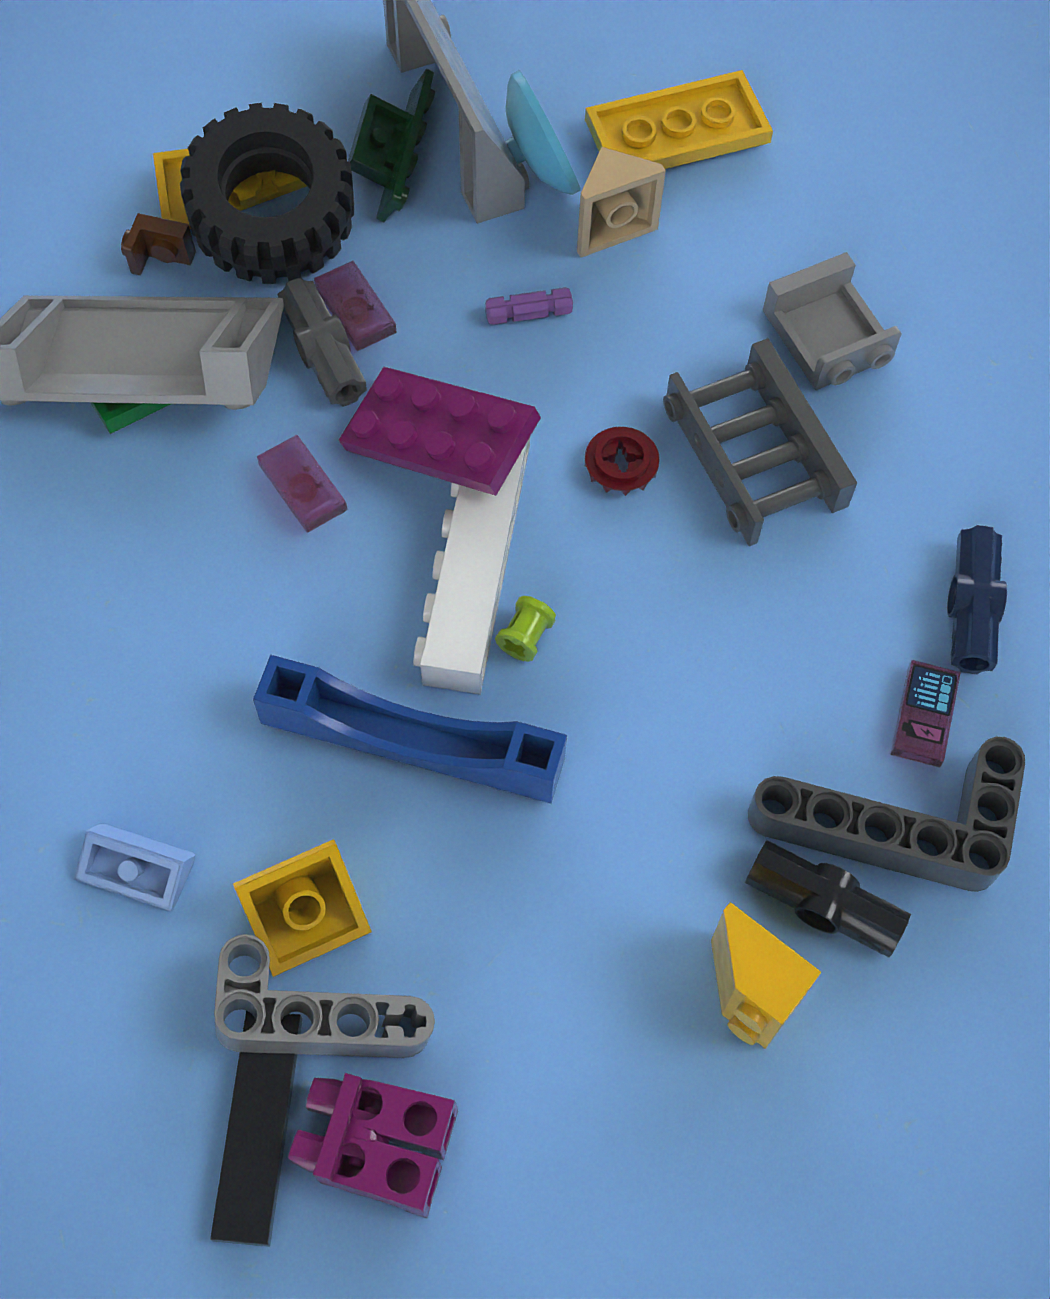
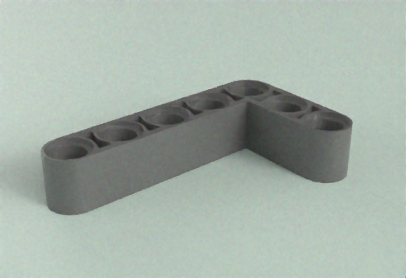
M996 736L985 741L966 769L957 822L781 776L765 778L758 784L748 808V820L751 827L765 837L959 889L979 892L987 889L1006 869L1009 863L1025 769V755L1022 748L1015 741L1007 737ZM986 761L998 763L1005 774H998L992 771ZM765 800L780 802L784 806L786 813L773 814L763 806L762 802ZM977 806L990 809L995 814L997 821L985 819L979 813ZM825 813L835 821L836 827L825 828L815 821L813 814ZM873 826L879 828L885 834L887 841L877 842L867 835L865 827ZM917 840L931 842L936 847L938 855L931 856L924 853L919 848ZM969 853H976L982 856L987 861L989 870L976 867L971 862Z

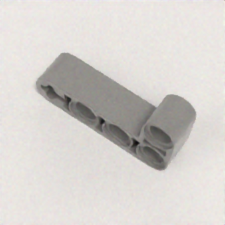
M248 934L237 935L229 939L221 949L218 963L214 1018L216 1037L221 1045L228 1050L251 1053L407 1058L420 1053L428 1043L435 1024L433 1011L420 998L399 995L268 990L270 957L269 950L262 940ZM246 955L257 960L260 967L250 976L236 975L230 970L229 965L235 958ZM241 1009L246 1010L256 1019V1023L251 1029L238 1033L230 1030L225 1025V1018L231 1012ZM291 1012H300L308 1016L312 1026L305 1033L295 1035L284 1030L281 1020ZM355 1014L364 1020L367 1030L360 1036H347L340 1031L337 1021L344 1015ZM378 1015L385 1016L382 1027H385L381 1038L375 1037L379 1022ZM403 1017L411 1018V1026L416 1028L414 1036L411 1038L404 1037L403 1028L399 1026Z

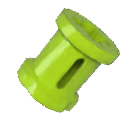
M521 596L515 603V615L506 629L499 630L495 641L506 654L518 660L529 662L533 661L538 652L536 644L544 630L552 628L555 623L556 614L544 602L531 596Z

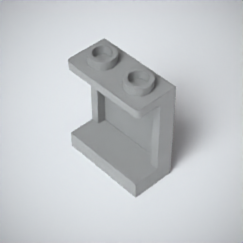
M847 252L770 282L766 293L763 312L815 390L830 384L840 385L849 380L854 374L868 368L878 369L885 366L893 359L902 334L897 326L884 330L851 283L856 265Z

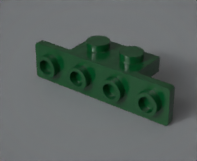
M427 68L411 90L405 111L370 94L363 106L348 162H350L351 171L384 186L376 219L382 222L386 221L393 210L399 212L403 208L410 188L405 186L406 178L411 176L417 164L418 154L413 151L425 133L427 122L422 120L423 114L427 113L435 96V90L431 89L434 72Z

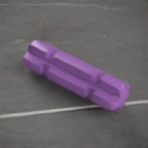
M566 287L551 289V294L547 295L546 291L543 290L509 295L510 300L505 301L503 296L488 298L485 302L486 317L491 325L507 323V318H512V321L516 322L549 317L548 312H553L554 316L570 314L573 309L572 295L570 289Z

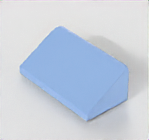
M99 824L86 830L74 880L172 911L193 866L195 854L119 828Z

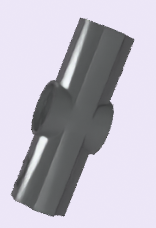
M297 278L287 282L284 289L277 295L278 298H283V312L293 329L294 341L303 363L307 369L313 368L319 384H321L331 404H340L344 407L357 402L361 394L367 391L366 381L351 354L349 340L340 319L336 314L330 315L313 281Z

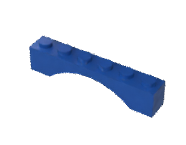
M271 654L253 698L260 723L263 725L552 804L565 760L566 734L518 721H470L419 711L367 693L334 677L319 667Z

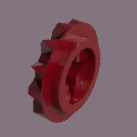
M612 427L599 432L591 439L586 448L584 467H587L591 482L597 481L603 486L606 493L612 489L622 491L626 496L631 490L637 488L644 491L648 482L652 478H656L660 460L659 452L655 443L643 432L630 427ZM618 449H621L626 462H629L626 472H621L618 464L614 463L618 455Z

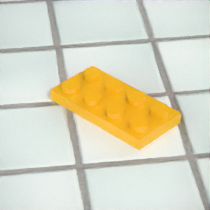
M743 70L585 108V122L598 151H600L601 147L660 163L664 169L771 143L773 130Z

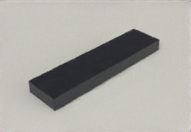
M248 1011L245 1014L243 1032L251 1029L256 1023V1019ZM287 1014L281 1020V1025L284 1030L291 1034H300L302 1017L300 1014ZM239 1053L210 1240L213 1242L270 1247L297 1054Z

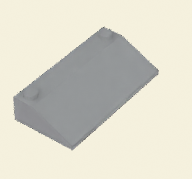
M383 0L387 46L400 72L436 63L458 105L461 193L476 223L478 224L524 209L525 190L529 189L527 171L522 163L517 165L451 39L450 27L446 17L438 15L431 0Z
M23 296L0 318V401L2 404L10 406L19 405L27 401L210 404L224 405L226 408L233 410L247 408L256 403L267 384L284 308L283 298Z

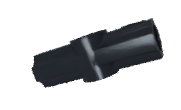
M766 840L745 881L746 884L793 907L797 917L812 928L829 934H835L839 931L889 958L899 943L911 916L910 913L861 889L859 881L846 870L828 863L815 865Z

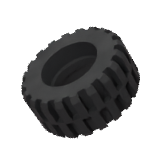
M262 103L249 104L248 110L240 112L236 107L224 112L225 118L220 122L215 118L203 127V138L197 135L189 144L188 151L190 156L183 158L180 169L182 181L180 182L181 196L192 234L196 236L199 248L205 256H213L217 267L225 272H230L234 268L237 278L249 282L252 281L253 276L261 277L262 284H276V278L287 277L289 282L301 278V272L307 269L311 273H315L323 268V258L327 256L329 259H333L342 249L341 240L348 239L352 229L351 218L354 216L351 165L347 161L346 150L341 141L336 138L333 139V130L322 121L314 124L312 114L302 109H298L296 113L290 112L288 105L274 103L273 108H263ZM275 171L293 175L304 182L310 189L306 198L296 208L274 217L251 216L239 211L228 202L233 190L243 180L262 172Z

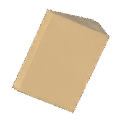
M601 147L580 196L577 253L580 258L658 230L666 172L662 164Z

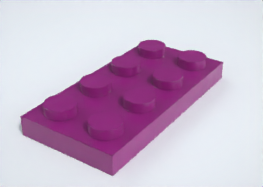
M383 366L338 441L346 451L496 496L541 417L535 406Z

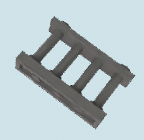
M769 338L752 344L745 371L692 391L688 390L678 372L669 375L667 394L663 397L665 411L672 422H678L726 506L727 518L732 529L737 533H742L748 546L758 543L764 522L763 517L811 498L824 499L831 513L849 507L857 481ZM749 388L754 391L758 390L766 403V406L712 427L709 426L699 407ZM769 424L780 426L788 440L786 443L732 464L720 445L722 442ZM791 460H795L798 463L801 462L810 476L808 480L754 501L741 481Z

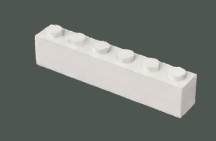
M530 438L496 496L451 483V497H456L454 510H445L442 524V538H448L445 552L437 550L433 565L432 577L439 581L436 594L428 593L424 605L423 622L429 623L426 638H417L414 651L413 665L421 667L422 685L481 695L530 448Z

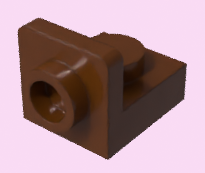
M140 213L137 214L131 230L127 229L121 242L122 254L126 257L131 274L135 275L142 274L149 257H154L165 263L176 262L191 265L196 253L189 224Z

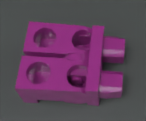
M345 1073L343 1081L314 1078L307 1097L306 1108L308 1111L329 1116L331 1119L325 1137L298 1129L294 1136L288 1159L297 1166L313 1173V1176L321 1184L405 1209L406 1212L428 1218L442 1169L439 1159H445L458 1113L455 1100L362 1079L359 1076ZM389 1143H392V1144H395V1145H399V1146H402V1147H406V1148H410V1149H413V1150H417V1151L422 1152V1154H421V1153H418V1152L411 1151V1150L403 1149V1148H400V1147H396V1146H393V1145H389Z

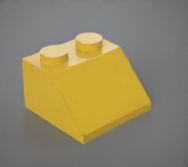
M730 902L723 910L711 939L721 1013L729 1020L727 1023L728 1028L739 1039L749 1045H754L757 1042L766 1049L804 999L821 974V971Z

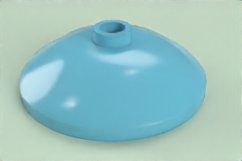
M520 70L511 74L507 84L505 106L508 126L513 137L505 140L517 165L526 161L532 172L542 182L563 193L574 195L581 190L568 158L527 80Z

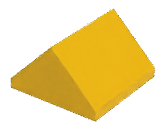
M334 839L233 883L255 936L262 940L269 950V969L273 977L372 932Z

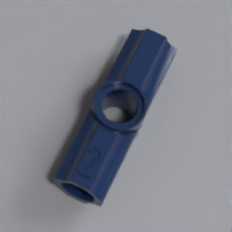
M976 525L970 529H961L957 537L956 570L949 589L947 614L948 617L953 618L951 665L956 666L963 673L979 674L984 671H993L998 662L999 623L1005 611L1007 584L1005 581H1000L1002 535L997 534L993 527Z

